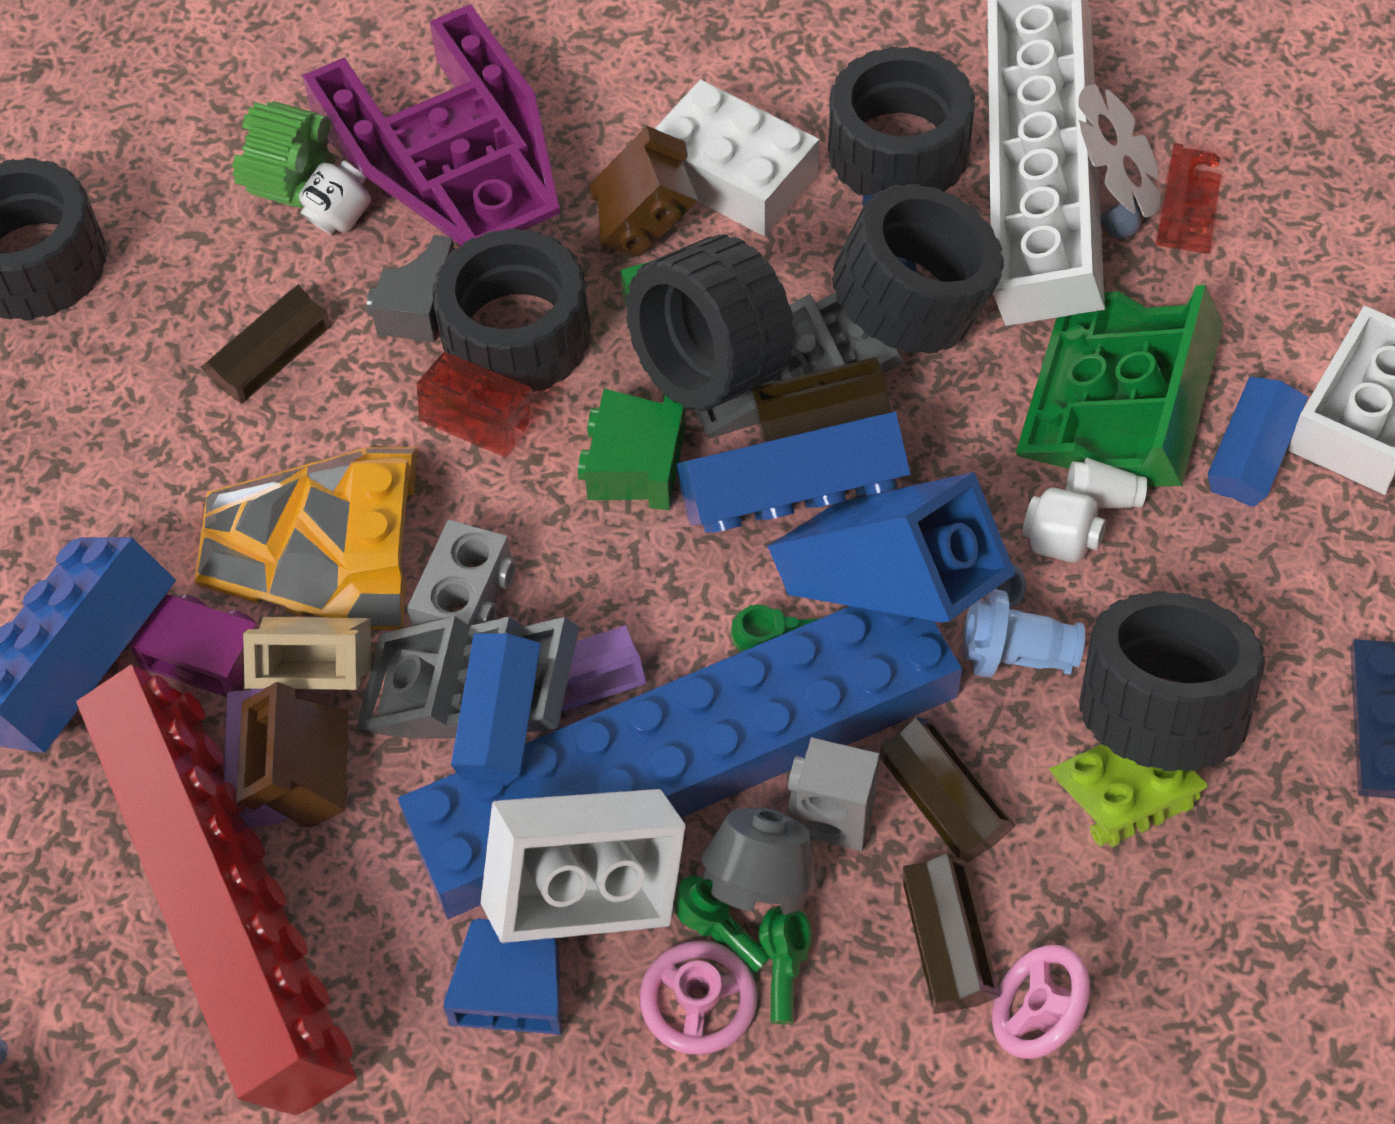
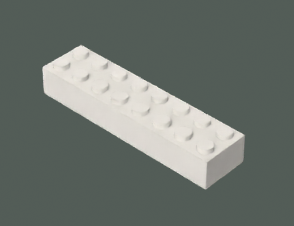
M988 0L991 227L994 230V235L1000 241L1003 249L1001 253L1004 257V268L1001 271L1002 277L993 291L995 301L1005 326L1104 310L1099 169L1094 167L1088 155L1078 120H1082L1092 127L1094 126L1077 105L1082 89L1088 85H1095L1092 15L1088 0Z

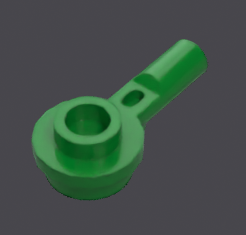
M756 604L744 608L736 615L732 621L730 636L733 645L740 652H743L821 618L797 619L796 617H784L779 609H771L768 606Z
M701 876L684 878L676 888V898L673 902L674 912L678 919L688 928L697 931L701 936L711 935L718 943H726L757 973L771 959L763 947L729 915L730 905L720 901L711 894L713 882L710 879L703 880Z
M781 905L767 910L760 926L759 938L763 949L772 960L770 1023L792 1025L794 1020V979L800 974V962L808 959V951L812 943V929L804 912L798 910L790 914H782Z

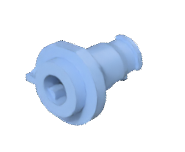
M994 589L984 596L982 601H977L969 608L962 638V656L964 659L972 661L974 674L982 677L991 678L996 672L999 663L1036 669L1057 668L1063 669L1064 674L1071 675L1072 666L1079 667L1085 644V627L1080 622H1076L1075 625L1064 624L1051 617L1009 609L1007 592Z

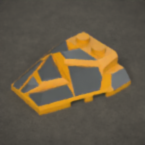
M417 447L362 448L207 492L194 580L196 585L258 603L261 599L285 606L287 612L299 616L309 613L325 618H370L371 630L403 629L406 580L401 566L407 495H414Z

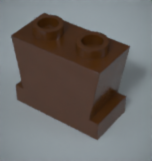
M646 126L589 184L591 198L598 202L600 244L631 256L643 255L698 201L683 165V161L688 157L685 141Z
M275 682L242 701L236 804L253 810L266 805L304 827H314L345 811V801L347 798L346 765L349 746L348 710L295 699V688L280 682Z

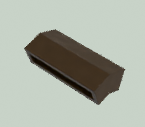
M298 284L200 367L220 389L240 404H243L331 327L327 310L314 302Z
M877 357L777 381L751 390L763 443L892 412L884 373Z
M916 717L899 734L881 744V761L956 857L968 863L996 845L1016 826L931 719Z
M945 853L928 862L903 866V887L933 1013L938 1014L977 1007L1000 997L966 861Z

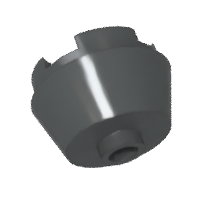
M744 808L730 812L702 854V863L705 866L703 880L710 879L713 882L711 894L720 901L741 910L753 912L755 902L781 904L782 914L796 912L804 906L808 891L813 889L816 884L809 830L799 821L773 809Z

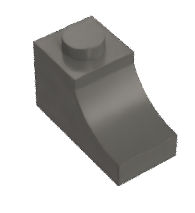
M433 235L426 250L412 262L396 269L383 268L377 287H371L369 290L366 304L367 315L373 317L377 335L435 342L439 326L434 307L433 284L436 283V274L440 266L444 265L447 256L455 250L453 239L447 236Z

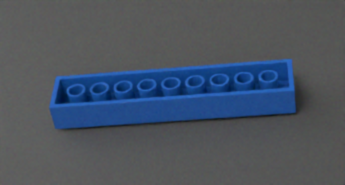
M849 606L525 743L520 775L508 786L488 780L462 779L458 773H454L402 795L397 799L407 828L448 920L481 905L493 801L661 789L677 814L682 818L790 771L796 756L806 757L811 737L847 746L957 698L962 667L934 621Z

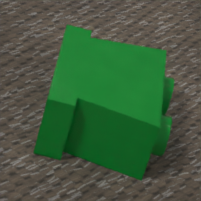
M604 388L600 407H592L589 414L587 433L588 438H592L590 450L582 449L578 462V480L586 482L588 501L648 499L649 508L670 510L677 476L675 464L680 461L687 426L686 408L680 403L673 402L666 395L663 403Z

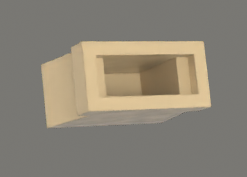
M262 617L259 629H248L243 633L245 689H265L275 682H280L295 689L357 690L360 686V678L370 672V618Z

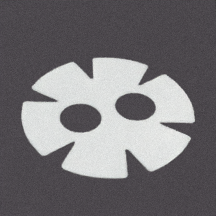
M1088 85L1080 92L1077 103L1079 109L1094 126L1092 127L1082 120H1078L1088 155L1094 167L1108 166L1105 185L1126 209L1135 213L1133 191L1143 216L1151 217L1159 210L1161 199L1160 191L1146 175L1148 174L1159 180L1157 163L1146 136H1132L1135 118L1112 92L1106 89L1107 110L1097 85ZM1100 114L1105 115L1113 124L1118 138L1117 145H1111L1104 138L1098 124V116ZM1124 156H1129L1138 166L1142 176L1141 187L1135 186L1128 178L1123 166Z

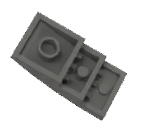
M836 292L819 302H816L812 295L808 294L790 304L794 328L791 359L786 363V369L781 375L776 376L774 380L763 385L877 357L883 373L905 362L898 348H891L876 338H871L863 332L862 328L848 318L846 311L840 306L836 298ZM752 391L746 392L707 411L695 409L709 439L759 424Z
M456 616L380 634L356 731L413 739L456 738L474 633H508L541 643L527 733L558 728L579 626L565 617L523 626L511 617H505L470 626ZM384 680L378 715L376 718H372V714Z

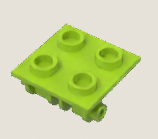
M1102 744L1049 768L1059 784L1096 822L1090 826V833L1095 843L1100 847L1107 843L1111 847L1119 845L1120 841L1135 835L1134 824L1140 833L1148 831L1150 828L1148 816L1155 826H1159L1170 817L1183 811L1188 812L1192 810L1194 802L1200 800V791L1208 788L1207 783L1195 771L1177 770L1173 772L1162 771V769L1154 767L1147 768L1137 765L1136 762L1127 758H1121L1114 754L1110 748Z

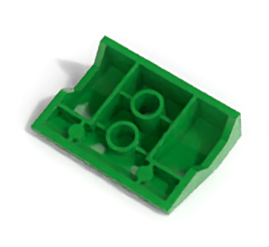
M1196 285L1185 305L1150 308L1144 307L1119 291L1104 292V310L1057 317L1015 452L1016 455L1070 469L1073 461L1084 463L1085 459L1089 458L1134 473L1137 476H1144L1147 478V487L1182 486L1224 325L1207 286Z

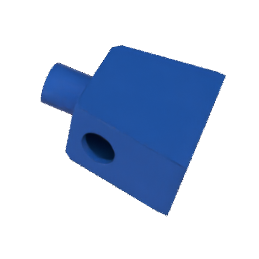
M489 919L472 920L444 999L443 1008L449 1025L561 1035L562 1006L559 944L557 938L501 943Z

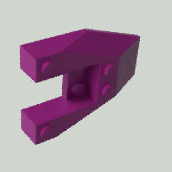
M471 4L429 21L436 61L455 88L386 118L383 116L345 57L302 75L311 111L330 118L331 127L327 139H329L331 145L364 176L461 246L469 239L480 237L486 232L494 230L497 232L507 229L525 230L560 214L535 92Z

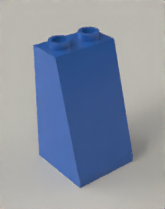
M975 472L833 504L767 546L788 595L936 622L951 621L1016 574Z

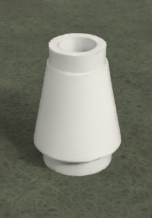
M1086 458L1084 463L1075 461L1071 463L1066 491L1095 499L1098 509L1142 508L1146 497L1147 478Z

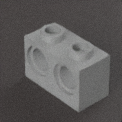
M447 520L407 606L412 626L456 616L470 626L495 620L497 614V604L494 603L500 588L509 589L516 572V559L511 557L508 536ZM475 562H484V564L478 567H467ZM453 606H465L462 610L456 612L447 611Z
M811 737L806 757L796 756L791 768L788 790L792 792L788 805V815L796 816V820L809 830L812 840L862 852L875 804L879 753Z

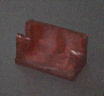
M1173 144L1166 176L1156 246L1209 254L1221 174L1210 170L1202 171L1197 169L1196 166L1219 167L1220 157L1215 153L1183 148V144Z
M443 352L417 382L418 416L420 422L507 458L514 447L515 429L525 431L529 424L531 387L446 352Z

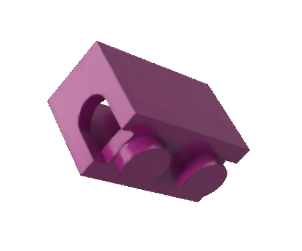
M166 593L134 635L129 646L141 669L227 697V692L243 691L245 687L243 633L248 629L259 628L250 616L240 611L229 610L225 613L208 607L204 602L191 595L182 594L176 597Z

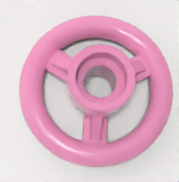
M688 941L664 951L648 968L640 988L641 1012L646 1025L654 1036L663 1044L676 1051L695 1055L714 1053L735 1043L750 1026L756 1013L758 1002L756 982L748 965L728 947L710 941ZM704 958L722 964L731 973L720 977L719 972L713 965L699 960L688 962L679 969L675 965L689 959ZM660 982L674 991L676 1000L686 1010L683 1033L676 1031L668 1025L660 1013L657 1001ZM696 987H702L709 992L701 999H695L688 995L690 990ZM740 992L739 1008L732 1021L722 1030L714 1034L702 1036L705 1014L714 1008L719 999Z
M1047 945L1025 954L1010 968L998 988L1000 997L994 999L992 1009V1025L999 1044L1013 1056L1023 1059H1034L1055 1051L1077 1031L1087 1009L1090 996V979L1085 963L1076 952L1061 945ZM1049 963H1059L1068 970L1072 983L1071 992L1053 983L1050 976ZM1030 975V989L1024 998L1023 1006L1010 1019V1010L1014 996L1022 982ZM1037 1029L1046 1033L1034 1040L1020 1039L1024 1033Z

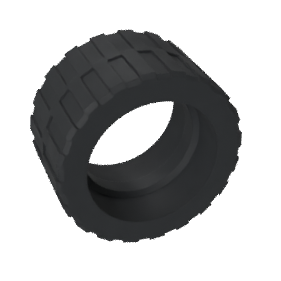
M893 46L882 50L876 49L849 62L848 66L836 76V82L832 85L830 91L828 153H830L829 162L832 169L836 171L838 179L843 184L848 185L851 191L860 196L874 195L878 191H884L887 187L894 185L919 184L923 187L929 188L931 186L941 189L942 192H945L951 186L953 187L959 181L961 174L965 173L971 148L975 94L973 88L969 85L970 80L966 74L961 72L955 63L949 59H944L940 54L910 46L908 48ZM905 113L926 119L934 124L936 128L914 136H893L878 132L866 125L865 122L884 114Z
M37 158L9 159L0 163V239L8 233L27 225L45 223L58 225L50 236L31 248L13 253H0V318L9 320L12 318L22 319L23 321L55 315L57 312L77 304V301L84 295L87 296L104 272L103 266L107 259V252L104 247L106 243L81 182L75 179L72 172L66 168L59 167L57 163L48 160L40 161Z
M919 184L894 185L872 195L870 201L864 205L833 267V288L836 290V298L840 306L846 311L848 318L862 328L863 332L871 338H876L891 348H899L910 353H938L939 350H948L954 347L959 340H963L1002 277L1001 271L1004 268V257L1001 253L1003 249L1000 241L994 235L992 227L987 221L985 222L978 211L962 202V199L953 194L950 195L942 192L941 189L931 186L929 188L923 187ZM896 257L917 263L932 273L939 281L917 274L901 263Z
M519 229L486 232L480 237L469 239L460 248L453 250L436 274L437 280L433 284V298L443 350H445L446 359L450 367L456 370L457 376L464 382L467 381L474 385L476 389L483 392H493L495 395L523 396L530 395V393L539 390L544 391L560 380L563 381L570 376L571 371L576 366H579L584 359L585 350L588 349L590 343L589 330H591L584 273L581 264L577 263L576 256L572 251L562 246L561 242L557 239L544 236L541 232ZM508 295H532L545 299L554 305L551 311L540 320L520 328L496 329L481 325L471 319L485 304Z
M725 234L710 236L652 260L637 270L636 276L632 277L629 285L630 291L627 294L626 320L634 351L636 350L640 359L639 362L659 390H662L673 402L680 403L684 408L690 410H710L774 380L776 376L781 375L786 369V363L790 361L793 352V314L784 286L780 283L770 263L762 258V254L737 237L731 238Z
M1155 591L1149 594L1140 593L1128 596L1125 600H1118L1109 605L1107 610L1100 613L1092 629L1079 699V710L1083 714L1082 720L1086 728L1092 731L1094 738L1100 744L1107 746L1114 754L1121 758H1127L1136 762L1137 765L1176 772L1177 770H1202L1207 766L1213 767L1221 764L1226 758L1234 756L1240 750L1241 743L1246 740L1265 667L1262 643L1260 639L1256 638L1255 631L1246 622L1241 621L1237 614L1205 598L1201 599L1193 597L1191 594L1180 592L1177 594ZM1161 678L1172 679V680H1176V681H1179V682H1182V683L1172 682V681L1164 680V679H1161Z

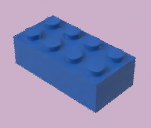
M896 411L675 464L689 524L703 525L705 533H715L743 526L741 515L753 512L756 521L793 514L794 508L792 503L803 500L806 508H818L846 501L844 491L855 488L856 496L865 494L867 496L897 489L895 478L911 475Z
M79 537L67 543L56 557L58 564L48 577L36 583L23 598L25 606L12 622H8L0 627V747L45 753L79 709L76 701L96 687L175 583L176 579L132 537Z

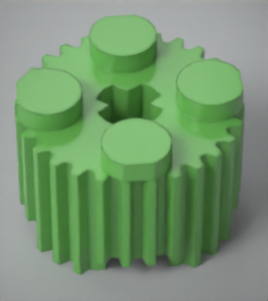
M276 101L268 102L267 105L255 102L253 108H249L248 115H244L242 128L248 129L249 133L244 138L246 143L242 146L243 155L235 154L234 162L232 163V168H234L232 175L235 177L234 183L245 186L246 191L251 195L293 207L304 208L300 203L299 194L317 167L322 163L335 165V155L328 152L329 149H327L329 143L327 137L331 127L330 118L316 112Z

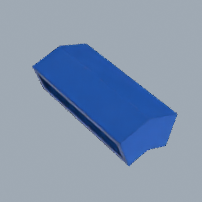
M1249 376L1207 474L1211 492L1224 497L1234 498L1252 507H1255L1266 498L1308 396L1280 380Z
M474 633L451 766L462 779L488 780L508 786L520 775L540 642L508 633Z

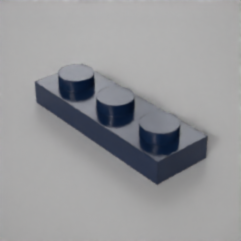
M1354 639L1350 646L1358 796L1395 799V642Z

